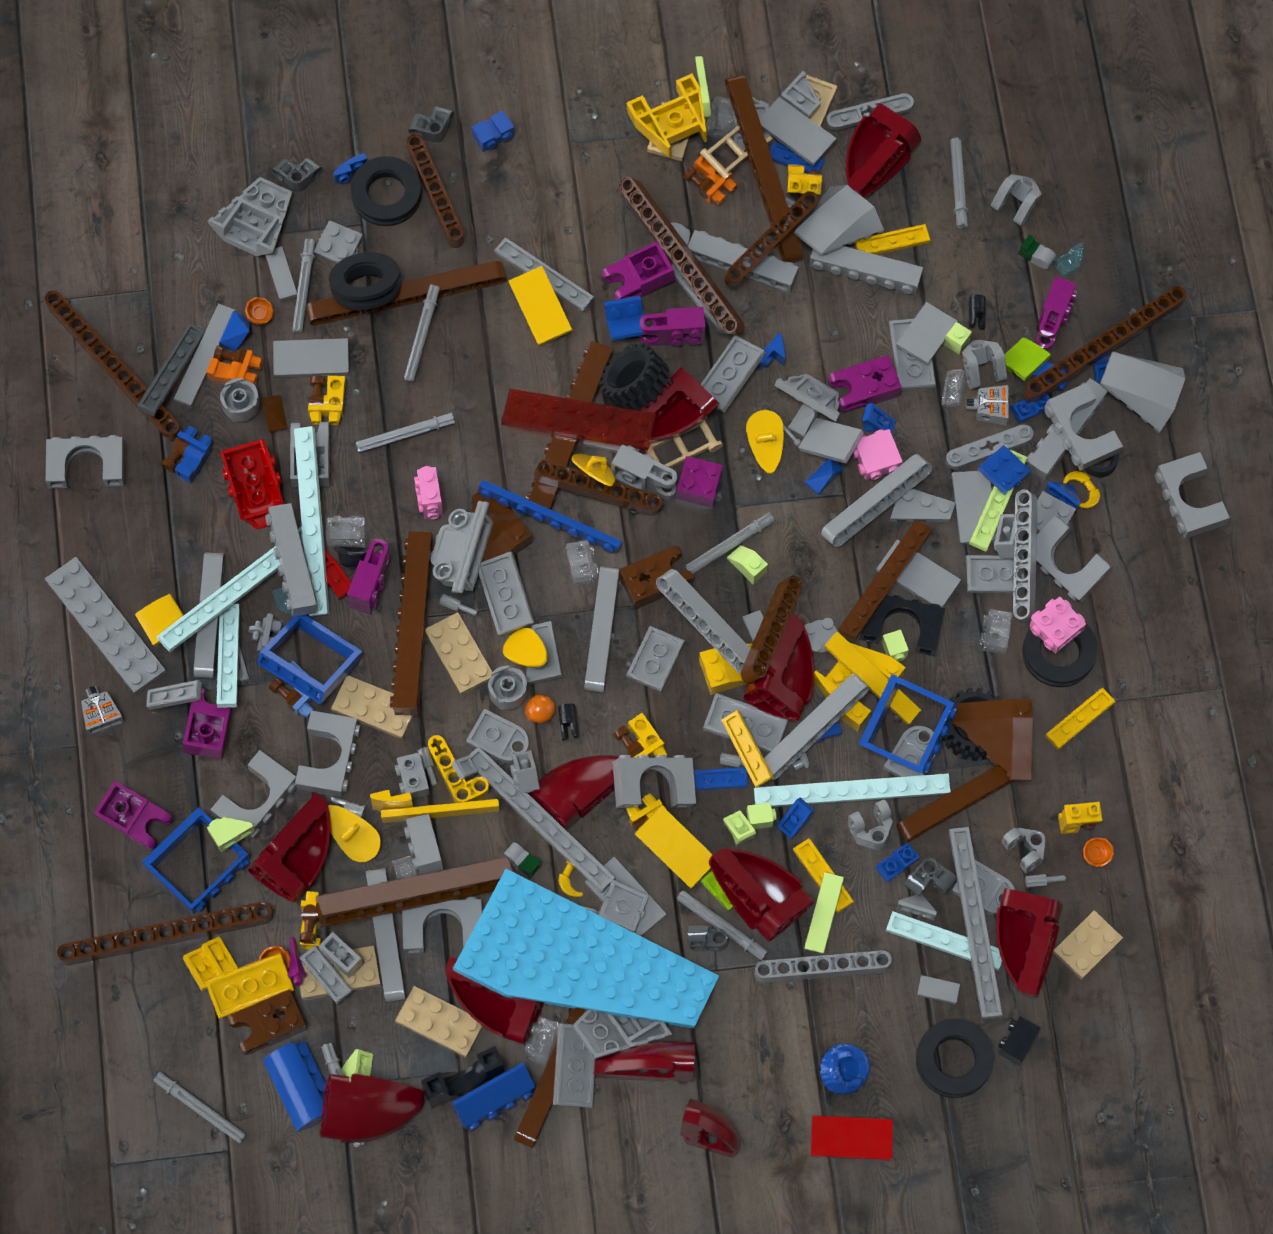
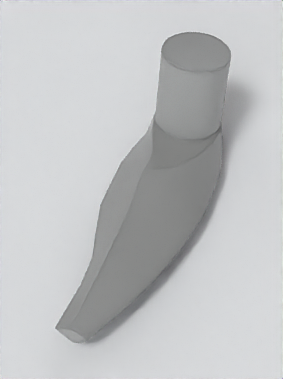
M806 753L800 757V760L792 764L795 770L804 766L805 768L809 767Z

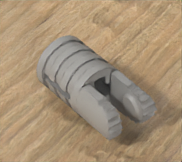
M332 796L331 801L333 803L343 804L344 808L361 818L364 817L366 805L351 803L350 801Z

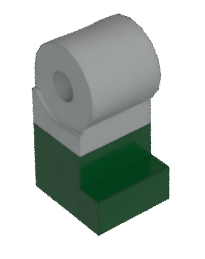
M1030 234L1020 246L1018 254L1043 269H1048L1056 258V254L1051 249L1035 241V237Z
M515 842L503 853V856L508 857L509 862L529 879L541 867V860L533 857Z

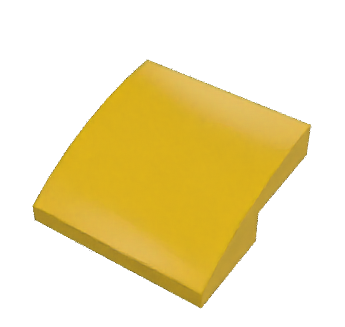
M171 594L154 601L135 614L154 646L160 644L157 636L184 616Z
M389 790L370 794L372 808L379 812L382 810L413 807L410 792L392 797Z
M220 936L202 944L201 948L183 956L185 964L201 991L207 989L205 980L238 968Z

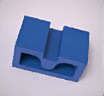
M503 110L491 116L490 120L486 122L483 120L471 127L472 136L483 152L494 149L499 143L507 142L514 136V126Z

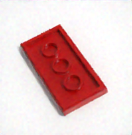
M812 1115L811 1157L891 1161L893 1119Z

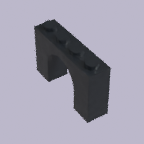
M887 595L862 630L859 640L878 644L885 619L895 613H905L913 617L919 625L920 634L916 653L934 657L945 608L938 604H924L916 599L906 600L902 596Z
M494 1046L477 1054V1061L457 1074L442 1077L440 1072L421 1080L424 1094L431 1109L478 1088L503 1074L504 1064Z

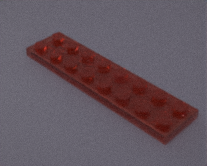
M510 388L501 424L601 443L632 446L636 449L648 451L657 416L655 413Z

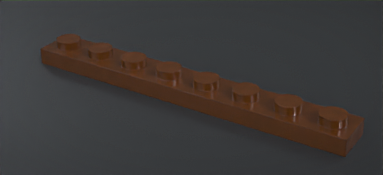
M918 520L914 521L839 627L838 632L853 641L857 639L931 534L932 528Z

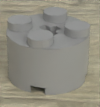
M235 378L224 385L220 393V400L225 415L231 421H247L258 414L260 401L257 388L252 382L242 378Z
M501 666L495 669L488 682L491 701L501 710L519 707L526 700L527 680L524 673L518 668L516 669L511 666Z

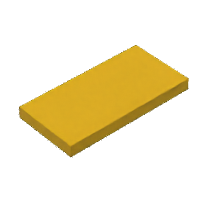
M542 266L508 281L538 346L572 332V328Z
M662 805L634 833L690 888L710 869L709 859L713 854Z
M281 952L205 980L218 1018L233 1014L288 989L291 992L294 991L291 979L288 978V971Z

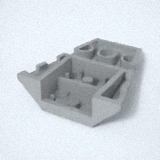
M259 177L243 191L242 195L235 197L232 203L226 208L223 207L214 218L211 217L208 220V224L224 242L254 256L273 253L292 191Z
M848 185L830 186L818 201L815 209L803 220L794 234L817 253L824 255L842 248V245H851L858 239H867L871 237V234H880L884 229L875 207Z
M1111 352L1100 385L1115 398L1121 399L1127 404V408L1138 413L1144 422L1150 423L1155 427L1154 430L1160 433L1175 409L1185 381L1183 368Z
M587 1010L572 1026L594 1059L672 1035L664 1022L609 1015L606 1012Z

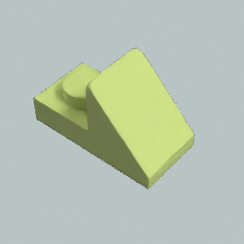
M741 811L723 818L724 824L733 835L736 846L755 837V829Z

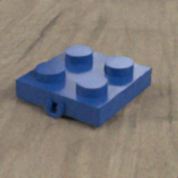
M1005 445L987 457V460L978 468L1004 495L1012 488H1017L1021 481L1031 472Z

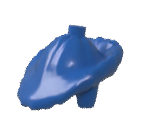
M851 1044L834 1045L822 1058L820 1065L821 1079L824 1086L834 1094L848 1095L856 1092L865 1083L869 1075L870 1064L866 1052Z

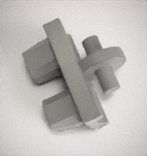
M268 613L267 617L263 618L262 626L261 621H256L255 626L249 627L248 632L253 634L252 640L257 641L259 637L257 647L259 652L273 639V637H269L270 632L279 633L282 622L273 619L272 614Z

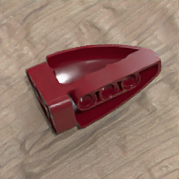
M680 367L669 378L672 385L668 382L666 386H663L662 389L664 391L655 396L657 399L654 402L652 400L648 402L649 406L646 408L641 406L640 411L636 412L634 410L614 432L625 442L648 443L676 437L698 425L719 405V402L684 368Z
M449 957L445 973L455 997L466 1012L492 1033L524 1045L539 1018L544 1002L504 997L453 971L457 959Z
M330 1074L324 1088L320 1137L340 1140L341 1143H359L387 1136L401 1129L420 1113L424 1106V1091L401 1083L366 1075L352 1074L351 1082H349V1076Z

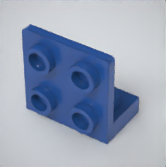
M640 296L604 302L605 317L611 340H622L628 337L645 335L640 328V320L643 316Z

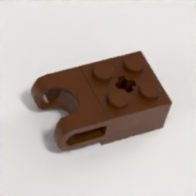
M678 546L670 547L619 569V578L635 610L666 597L658 589L656 580L672 569L671 565L680 559L682 552ZM691 571L679 572L689 584L693 583L695 578Z
M290 989L237 1011L227 1018V1022L232 1028L247 1026L251 1029L250 1037L239 1045L242 1055H248L267 1046H272L307 1030ZM278 1015H284V1016H282V1017H283L282 1020H279V1019L276 1018V1017H277Z

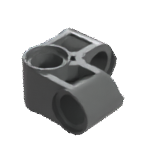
M435 106L431 118L423 114H415L408 132L410 134H419L423 139L434 143L441 142L453 121L454 111Z
M309 157L297 166L284 158L272 169L274 176L295 192L303 191L322 172V167Z
M926 858L903 884L918 896L929 883L945 894L955 883L957 877L935 859ZM930 865L934 871L927 872L924 866Z
M688 925V943L691 950L723 951L728 946L727 933L723 929H709V925ZM721 936L724 938V941L718 944L714 942V939Z

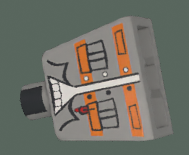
M1008 385L978 389L976 399L966 398V410H976V419L978 421L1006 426L1008 421Z
M97 686L86 689L88 698L82 700L81 704L89 736L124 723L119 710L108 692L99 694Z

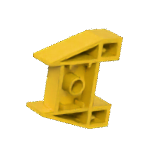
M693 74L676 80L677 93L680 97L656 108L650 109L643 95L626 103L628 115L635 128L668 158L672 157L670 144L699 132L704 142H707L701 90Z
M850 643L888 679H890L892 674L900 678L903 677L906 667L891 656ZM838 661L826 677L815 671L814 682L825 698H827L852 673ZM858 701L841 717V720L859 732L870 718L871 710Z

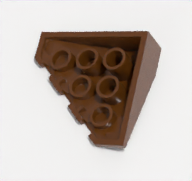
M478 492L472 496L471 503L473 507L471 513H475L478 501L488 502L489 507L486 514L493 521L482 562L510 551L513 552V555H516L532 544V535L509 507L500 505L498 501L492 498L486 499Z
M1032 699L955 703L958 705L956 708L958 710L955 714L956 717L952 720V724L956 728L961 727L968 734L966 737L976 747L980 746L988 753L986 757L996 766L1000 765L1007 772L1006 776L1011 781H1031Z

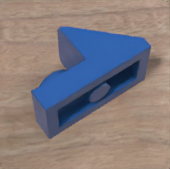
M778 333L764 349L766 354L756 367L760 371L765 366L768 367L773 359L783 366L785 365L782 334Z
M869 403L866 405L862 420L865 422L863 430L874 433L881 429L884 431L890 429L892 434L896 420L875 404Z
M799 797L777 827L792 839L811 820L810 816L814 809Z

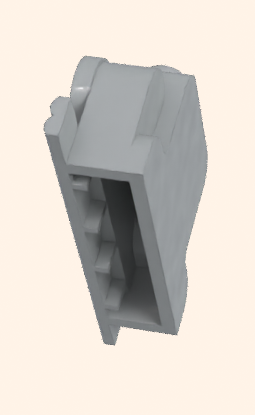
M478 501L475 513L466 512L464 509L454 510L449 516V524L443 525L436 536L435 547L430 557L431 563L434 565L433 575L444 586L452 587L451 591L454 593H463V590L473 591L493 525V521L486 514L489 507L488 502Z

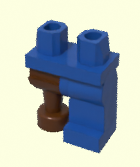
M188 426L184 432L179 431L177 438L173 441L174 450L169 459L165 458L162 461L161 466L169 472H174L175 470L178 477L192 484L206 459L211 454L210 448L213 440L207 435H203L200 441L196 440L195 437L198 431ZM180 456L184 457L180 464H175Z

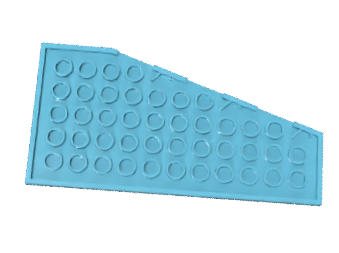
M505 869L453 967V971L507 998L516 997L540 1001L549 1005L573 1009L576 1007L606 1012L609 1015L666 1022L669 1025L693 1029L719 978V975L508 869Z

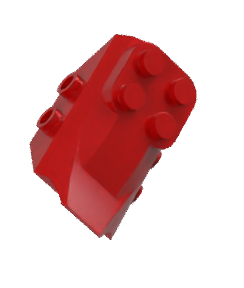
M264 439L220 451L225 469H222L225 481L229 480L228 493L230 498L234 497L240 519L251 524L255 530L269 527L265 519V515L268 514V508L283 505L284 502L278 485L282 483L279 472L275 473L273 468L276 466L273 455H269Z

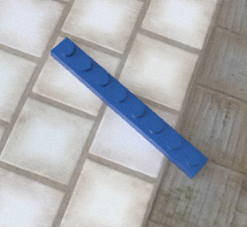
M482 480L479 485L478 493L486 499L492 498L498 501L500 505L504 507L510 506L523 515L528 514L538 522L544 521L556 530L562 529L572 537L585 539V542L588 544H596L606 552H614L616 554L618 552L621 540L485 480Z

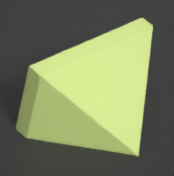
M356 1049L341 1068L343 1076H349V1082H351L352 1074L370 1076L373 1054Z

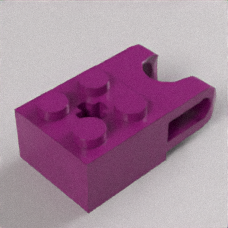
M658 241L625 256V259L606 267L602 272V276L607 283L617 281L624 283L621 288L616 290L615 300L634 296L641 297L676 280L674 269Z
M1057 276L1053 280L1038 322L1040 324L1039 332L1035 342L1046 351L1053 347L1061 325L1066 324L1078 292L1075 291L1076 283ZM1042 336L1050 338V343L1043 344L1041 342Z
M704 308L666 309V313L642 316L640 320L642 332L645 335L654 336L648 340L644 337L645 335L639 337L640 342L649 346H681L682 344L699 345L704 343ZM651 321L653 325L646 326L645 323Z
M889 355L833 372L828 377L832 387H845L850 391L848 395L842 397L839 401V408L842 412L863 406L866 407L869 403L877 404L899 397L902 389Z
M373 540L370 543L364 561L360 560L347 593L349 608L371 614L373 609H376L378 606L379 598L377 597L379 592L384 590V578L390 564L388 544L384 540ZM376 546H382L384 549L383 551H374V548Z
M201 688V699L193 701L191 704L183 741V753L222 759L232 707L217 708V704L207 703L204 699L203 688Z
M117 781L113 782L93 813L98 820L149 850L155 848L156 842L154 838L147 834L148 826L156 821L168 825L173 819L168 812ZM124 806H126V810L124 812L119 813L118 808H123Z

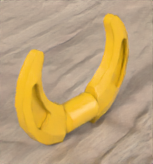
M1078 471L1070 472L1064 478L1063 483L1066 484L1069 481L1076 480L1084 483L1090 492L1089 500L1081 503L1079 507L1085 509L1094 507L1100 499L1099 489H1096L1087 474Z
M567 861L565 870L562 874H559V885L568 896L581 897L583 893L575 891L570 884L569 876L574 867Z

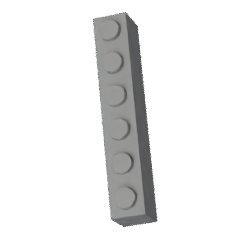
M694 230L688 244L689 249L698 261L725 271L748 250L741 244H733L727 242L724 238H716L705 231ZM767 256L746 278L790 294L798 274V267L791 262H783L774 256ZM742 261L744 266H751L748 261Z
M845 246L824 255H820L813 249L809 266L816 270H826L834 275L841 274L853 280L860 279L872 285L878 284L887 289L901 290L905 294H916L923 267Z
M1091 378L1086 383H1088L1096 397L1093 405L1074 413L1070 417L1071 427L1077 435L1083 430L1108 393L1106 389ZM1051 424L1046 432L1048 434L1045 439L1041 438L1038 442L1036 452H1031L1026 459V462H1028L1027 467L1031 470V473L1043 481L1047 479L1067 451L1063 446V439L1060 434L1055 432L1053 424Z
M289 503L271 506L268 508V514L265 515L267 526L271 527L269 532L271 543L274 542L276 547L273 549L274 557L279 559L280 563L278 565L279 576H283L282 589L283 593H287L288 599H286L288 611L291 610L293 617L315 613L316 601L292 505Z

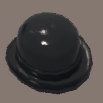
M335 546L333 548L339 554L340 563L348 568H357L359 561H364L368 551V547Z

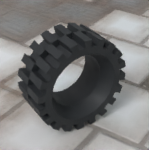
M640 343L639 346L632 344L631 348L625 347L624 352H617V357L615 359L611 358L608 361L610 364L604 367L605 373L600 375L602 381H599L600 389L619 410L622 412L627 411L628 413H632L634 409L636 412L640 411L641 406L646 408L651 400L654 402L657 399L655 396L664 391L662 387L667 385L668 382L665 379H668L670 375L667 364L649 345Z
M967 688L966 693H963V690L957 692L956 697L953 695L949 701L966 703L1001 700V698L997 695L994 699L992 697L993 692L990 690L985 694L982 693L983 688H977L976 692H973V688ZM951 719L948 725L950 727L946 737H942V741L946 740L945 746L949 750L952 747L953 754L957 756L958 753L963 754L962 759L967 760L968 756H972V761H977L979 756L982 757V760L987 759L986 755L988 753L980 746L976 747L970 740L964 738L952 724Z

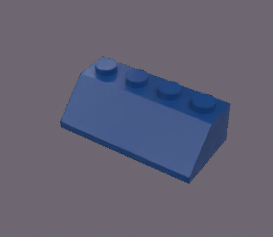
M522 1062L453 1101V1110L464 1130L470 1129V1131H473L481 1126V1122L487 1119L491 1121L498 1117V1113L502 1110L508 1111L514 1108L516 1102L522 1099L523 1101L530 1099L535 1092V1085L526 1066Z

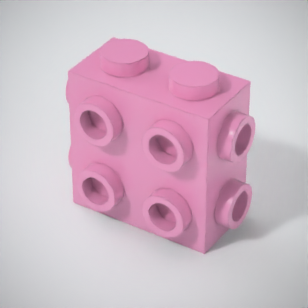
M881 429L869 436L863 435L852 453L854 459L857 458L859 462L858 470L861 475H864L865 480L879 479L882 475L890 474L903 463L890 429L885 431Z
M422 467L417 470L418 476L414 477L419 513L423 512L424 519L434 520L443 516L436 467Z
M1058 597L1056 600L1051 599L1045 605L1046 608L1040 612L1038 610L1031 617L1030 623L1032 633L1037 637L1039 636L1044 641L1045 647L1050 651L1052 650L1055 654L1084 631L1086 626L1082 615L1076 614L1071 604L1061 597Z

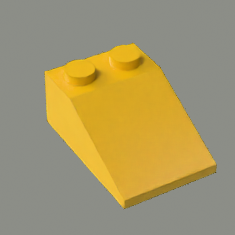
M715 648L700 652L699 662L710 695L747 685L742 680L741 675Z

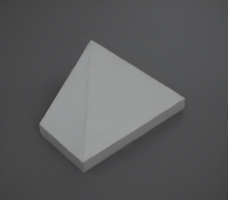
M803 403L788 429L805 437L820 412L813 410L810 406Z
M922 893L919 896L914 895L899 900L896 908L897 910L933 921L937 913Z

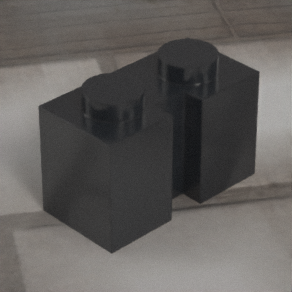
M1021 1016L1017 1021L1013 1020L1008 1028V1031L1011 1032L1009 1037H1003L999 1048H1001L999 1055L1021 1066L1041 1028Z

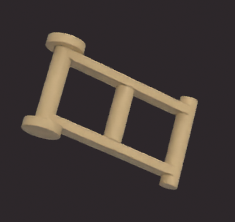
M739 126L735 127L708 151L705 148L700 152L725 180L730 176L728 172L748 157L747 151L744 152L731 138L740 130ZM765 136L767 144H769L773 138ZM725 142L739 156L726 169L711 155Z
M706 417L698 425L676 437L651 444L649 442L644 443L642 446L648 455L660 463L653 449L674 440L682 456L665 464V466L672 468L685 462L686 456L693 458L707 450L715 452L722 448L723 444L721 441H716L705 421ZM700 426L709 443L688 452L680 436Z

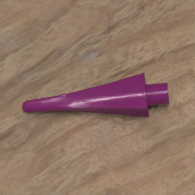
M290 937L291 960L288 978L294 979L295 986L302 985V978L307 976L299 959L295 938Z

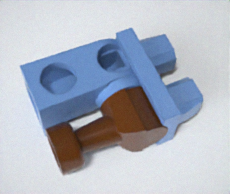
M292 661V662L290 663V664H292L293 666H295L296 668H298L299 670H301V671H303L304 673H306V672H305L300 666H298L294 661ZM276 678L269 686V689L273 693L279 692L286 699L287 706L297 716L301 714L309 719L311 711H314L309 705L313 699L296 688L292 691L288 690L283 686L284 681Z

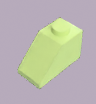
M740 545L727 557L752 584L767 573L768 564L755 551Z
M226 817L213 820L209 824L210 826L207 827L210 836L221 852L255 832L252 823Z

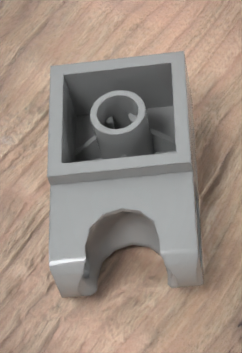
M320 422L318 432L315 433L319 487L330 486V430L328 422ZM291 423L290 480L292 487H299L294 429L300 428V423Z
M621 445L611 463V471L614 474L615 480L655 493L663 499L668 500L674 497L676 494V471L655 461L648 454L643 455L637 452L632 446ZM666 475H671L672 479H669ZM662 487L666 489L671 488L672 490L666 493L662 490Z

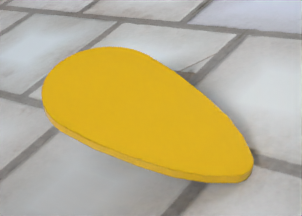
M761 410L755 412L748 419L746 432L756 461L766 473L772 474L777 469L781 460L784 426L778 414L770 410Z
M574 454L572 456L573 463L586 474L607 486L614 485L615 477L606 463V457L586 454Z
M530 628L517 630L506 640L503 646L504 656L519 665L539 667L547 662L546 647L540 637Z
M328 805L330 832L344 853L350 859L357 862H366L373 859L381 847V838L378 831L366 820L348 809L336 805Z

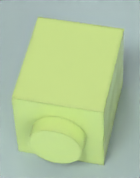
M956 322L946 335L944 345L960 355L969 343L972 332Z
M901 630L882 636L881 643L886 655L891 656L898 662L907 657L909 650Z
M771 803L747 806V818L754 829L773 827V820H776L775 808L771 809Z

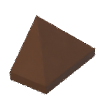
M280 395L262 398L268 432L273 433L287 430Z

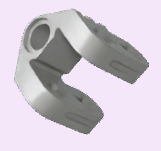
M1011 174L1001 184L991 203V207L1000 211L1009 195L1013 194L1014 197L1022 201L1013 222L1022 226L1028 219L1042 193L1034 180Z
M975 340L963 350L964 369L970 390L981 386L978 365L988 363V361L992 362V370L996 382L1007 380L1004 353L997 342Z
M884 799L874 805V815L879 826L869 830L867 834L865 832L864 820L858 811L848 816V828L856 844L874 850H881L885 847L893 821L891 819L890 807ZM880 836L883 840L878 842L873 837Z
M1015 827L1003 836L1001 844L1009 851L1022 841L1025 842L1024 845L1030 853L1021 860L1020 868L1027 874L1042 864L1045 836L1040 831L1023 828L1017 829ZM1037 838L1041 844L1033 845L1031 839Z

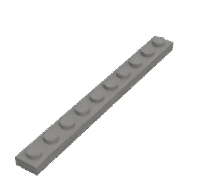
M479 746L468 755L478 770L477 774L480 777L486 778L489 786L600 893L610 886L611 881L615 880V877L528 793H520L519 787L514 785L513 779Z
M969 827L949 829L981 1019L1002 1017V1010Z

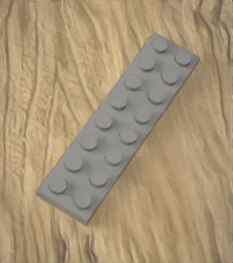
M74 557L45 578L47 584L134 695L166 673L164 667L77 557Z

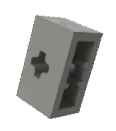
M333 932L319 945L320 952L348 978L363 965L361 957Z

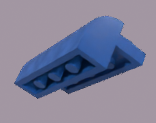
M292 1042L273 1051L263 1062L296 1131H301L313 1127L322 1119L325 1081L306 1042L298 1044Z

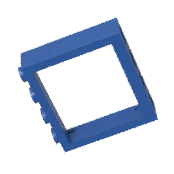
M301 615L293 617L260 651L257 664L319 704H322L359 664L362 650L328 630L325 626L317 623L309 616ZM296 628L301 629L347 658L324 685L273 653Z
M892 674L859 745L925 775L933 765L931 761L934 754L937 755L940 751L942 737H946L950 727L948 725L950 720L956 717L958 705ZM900 685L946 706L918 766L872 744Z
M199 807L142 861L144 868L193 915L197 911H202L207 905L206 902L211 897L215 898L220 893L221 887L231 883L235 878V874L239 870H244L250 860L249 854L237 843L230 846L229 848L239 858L193 903L155 868L200 823L207 827L210 826L209 824L213 820Z

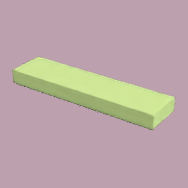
M698 56L695 59L704 117H709L711 115L703 57Z
M824 873L804 947L806 950L824 954L844 877Z

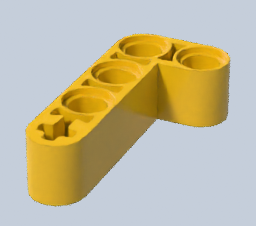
M439 735L432 736L428 741V749L454 802L480 801L486 798L489 794L487 779L476 777L468 782L465 779L461 780L451 764L455 759L445 740ZM435 744H437V746H440V754L437 748L434 747ZM443 760L451 762L448 766L440 764ZM451 777H458L459 781L452 783L449 779ZM478 785H483L486 787L483 791H477L475 789ZM465 793L468 797L462 800L458 798V795Z

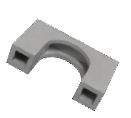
M1088 383L1049 399L1044 408L1045 414L1054 423L1055 432L1060 434L1063 439L1064 448L1069 450L1073 464L1078 466L1080 471L1120 453L1123 448L1115 431H1111L1096 439H1084L1073 431L1070 417L1074 413L1092 406L1096 399Z
M111 435L109 437L91 436L89 438L74 436L70 439H62L60 437L46 439V484L48 489L67 488V470L70 461L78 454L86 452L94 453L103 460V482L105 487L124 486L125 444L123 438Z
M1201 452L1159 465L1155 473L1157 483L1162 486L1163 497L1170 504V513L1178 522V531L1180 534H1183L1185 539L1225 526L1230 519L1223 501L1204 508H1194L1187 505L1179 495V486L1181 484L1205 475L1208 468Z
M1055 515L1037 534L1036 561L1041 564L1039 568L1046 575L1051 574L1055 577L1053 581L1060 588L1064 586L1069 591L1067 593L1069 597L1074 601L1077 599L1083 601L1108 575L1113 567L1100 555L1096 554L1077 573L1065 574L1060 571L1054 561V552L1057 545L1072 529L1060 517Z
M311 711L307 726L308 735L332 739L340 745L342 752L339 760L329 768L318 769L299 765L295 780L296 789L342 797L343 791L347 792L349 780H346L347 773H351L353 762H350L351 755H355L357 744L354 741L355 736L359 737L360 725H358L357 718Z
M260 750L247 765L250 772L269 786L270 794L267 801L257 809L247 810L240 808L222 795L210 809L212 816L216 819L226 817L252 823L255 832L243 838L247 842H250L252 838L255 839L260 834V828L264 823L268 824L270 822L273 812L276 809H280L285 803L286 796L289 793L292 794L297 788L295 785L296 776Z
M631 755L619 756L617 760L613 761L616 808H635L641 805L640 778L645 770L658 771L666 778L669 784L671 808H690L695 805L693 759L685 758V755H676L674 758H667V755L655 756L656 758H649V755H639L637 758H631Z
M467 897L466 900L455 899L403 910L404 954L424 953V927L432 917L439 914H449L461 923L464 948L482 914L481 899Z

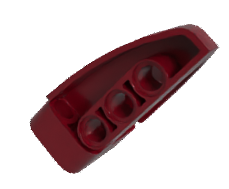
M881 103L868 116L864 115L851 137L847 150L846 176L849 187L864 198L893 177L911 159L909 153L922 141L916 126Z
M791 613L766 675L756 682L748 684L743 698L746 702L767 714L797 721L800 719L805 705L810 702L812 696L814 659L805 626L800 618Z
M589 756L564 763L538 780L539 789L529 792V795L566 830L578 820V815L581 818L585 817L615 790L613 761L617 760L619 756Z
M316 792L248 868L249 873L261 884L293 903L298 900L315 880L327 855L330 838V816L326 800Z
M723 848L714 853L709 859V866L733 907L752 930L756 928L768 942L786 930L814 903V900L801 888L803 884L798 878L785 868L762 856L746 851Z
M1005 888L996 916V936L1000 956L1006 971L1016 987L1023 994L1038 997L1060 930L1056 923H1059L1063 905L1051 898Z
M675 1041L652 1042L606 1055L595 1061L593 1075L594 1078L692 1082L695 1043ZM648 1069L644 1074L638 1072V1070ZM657 1069L668 1070V1073L661 1075Z
M694 1099L689 1100L682 1119L680 1133L684 1141L689 1145L726 1157L736 1156L740 1149V1140L727 1118L717 1109L706 1103ZM714 1136L717 1142L709 1144L706 1142V1138ZM725 1144H727L732 1149V1151L728 1150L725 1147Z

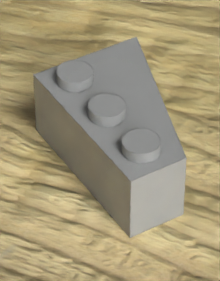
M429 813L406 819L407 827L404 828L406 839L410 838L411 843H408L410 854L415 855V858L412 859L414 869L418 870L419 874L443 870Z

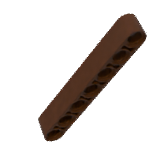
M411 134L407 138L409 156L448 244L453 248H459L464 243L461 224L423 138L419 134ZM433 189L439 190L437 192H432ZM453 235L459 236L458 238H452Z
M812 191L804 193L729 267L724 277L725 283L731 287L739 285L815 209L819 200L817 194ZM805 199L811 200L813 204L808 205ZM792 212H798L800 217H795ZM780 224L787 225L788 229H782ZM772 236L776 241L771 242L767 237ZM755 249H761L763 254L756 253ZM742 261H748L751 266H744ZM730 273H735L738 279L731 278Z
M544 460L539 462L534 471V477L538 482L646 515H655L662 506V498L655 493L619 482H614L613 486H607L583 471ZM539 469H545L548 474H542ZM558 474L564 475L566 480L559 479ZM576 480L583 481L584 485H578ZM594 485L600 486L602 491H597ZM612 491L619 492L620 496H614ZM635 496L638 502L632 501L630 497ZM648 502H654L656 507H651Z
M795 575L779 582L741 670V678L747 684L756 682L767 673L802 589V582Z
M1000 765L995 766L903 819L896 827L907 843L911 842L1014 781H1011L1006 776L1007 772Z

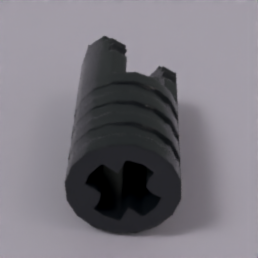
M979 294L971 295L969 297V327L974 328L978 318V328L985 330L986 297Z
M562 704L558 706L562 741H566L569 738L568 727H571L574 739L579 738L575 704Z

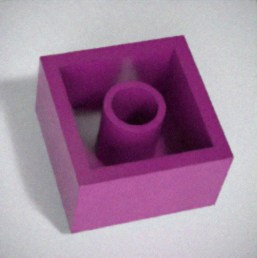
M686 456L676 491V498L713 508L722 476L723 465Z

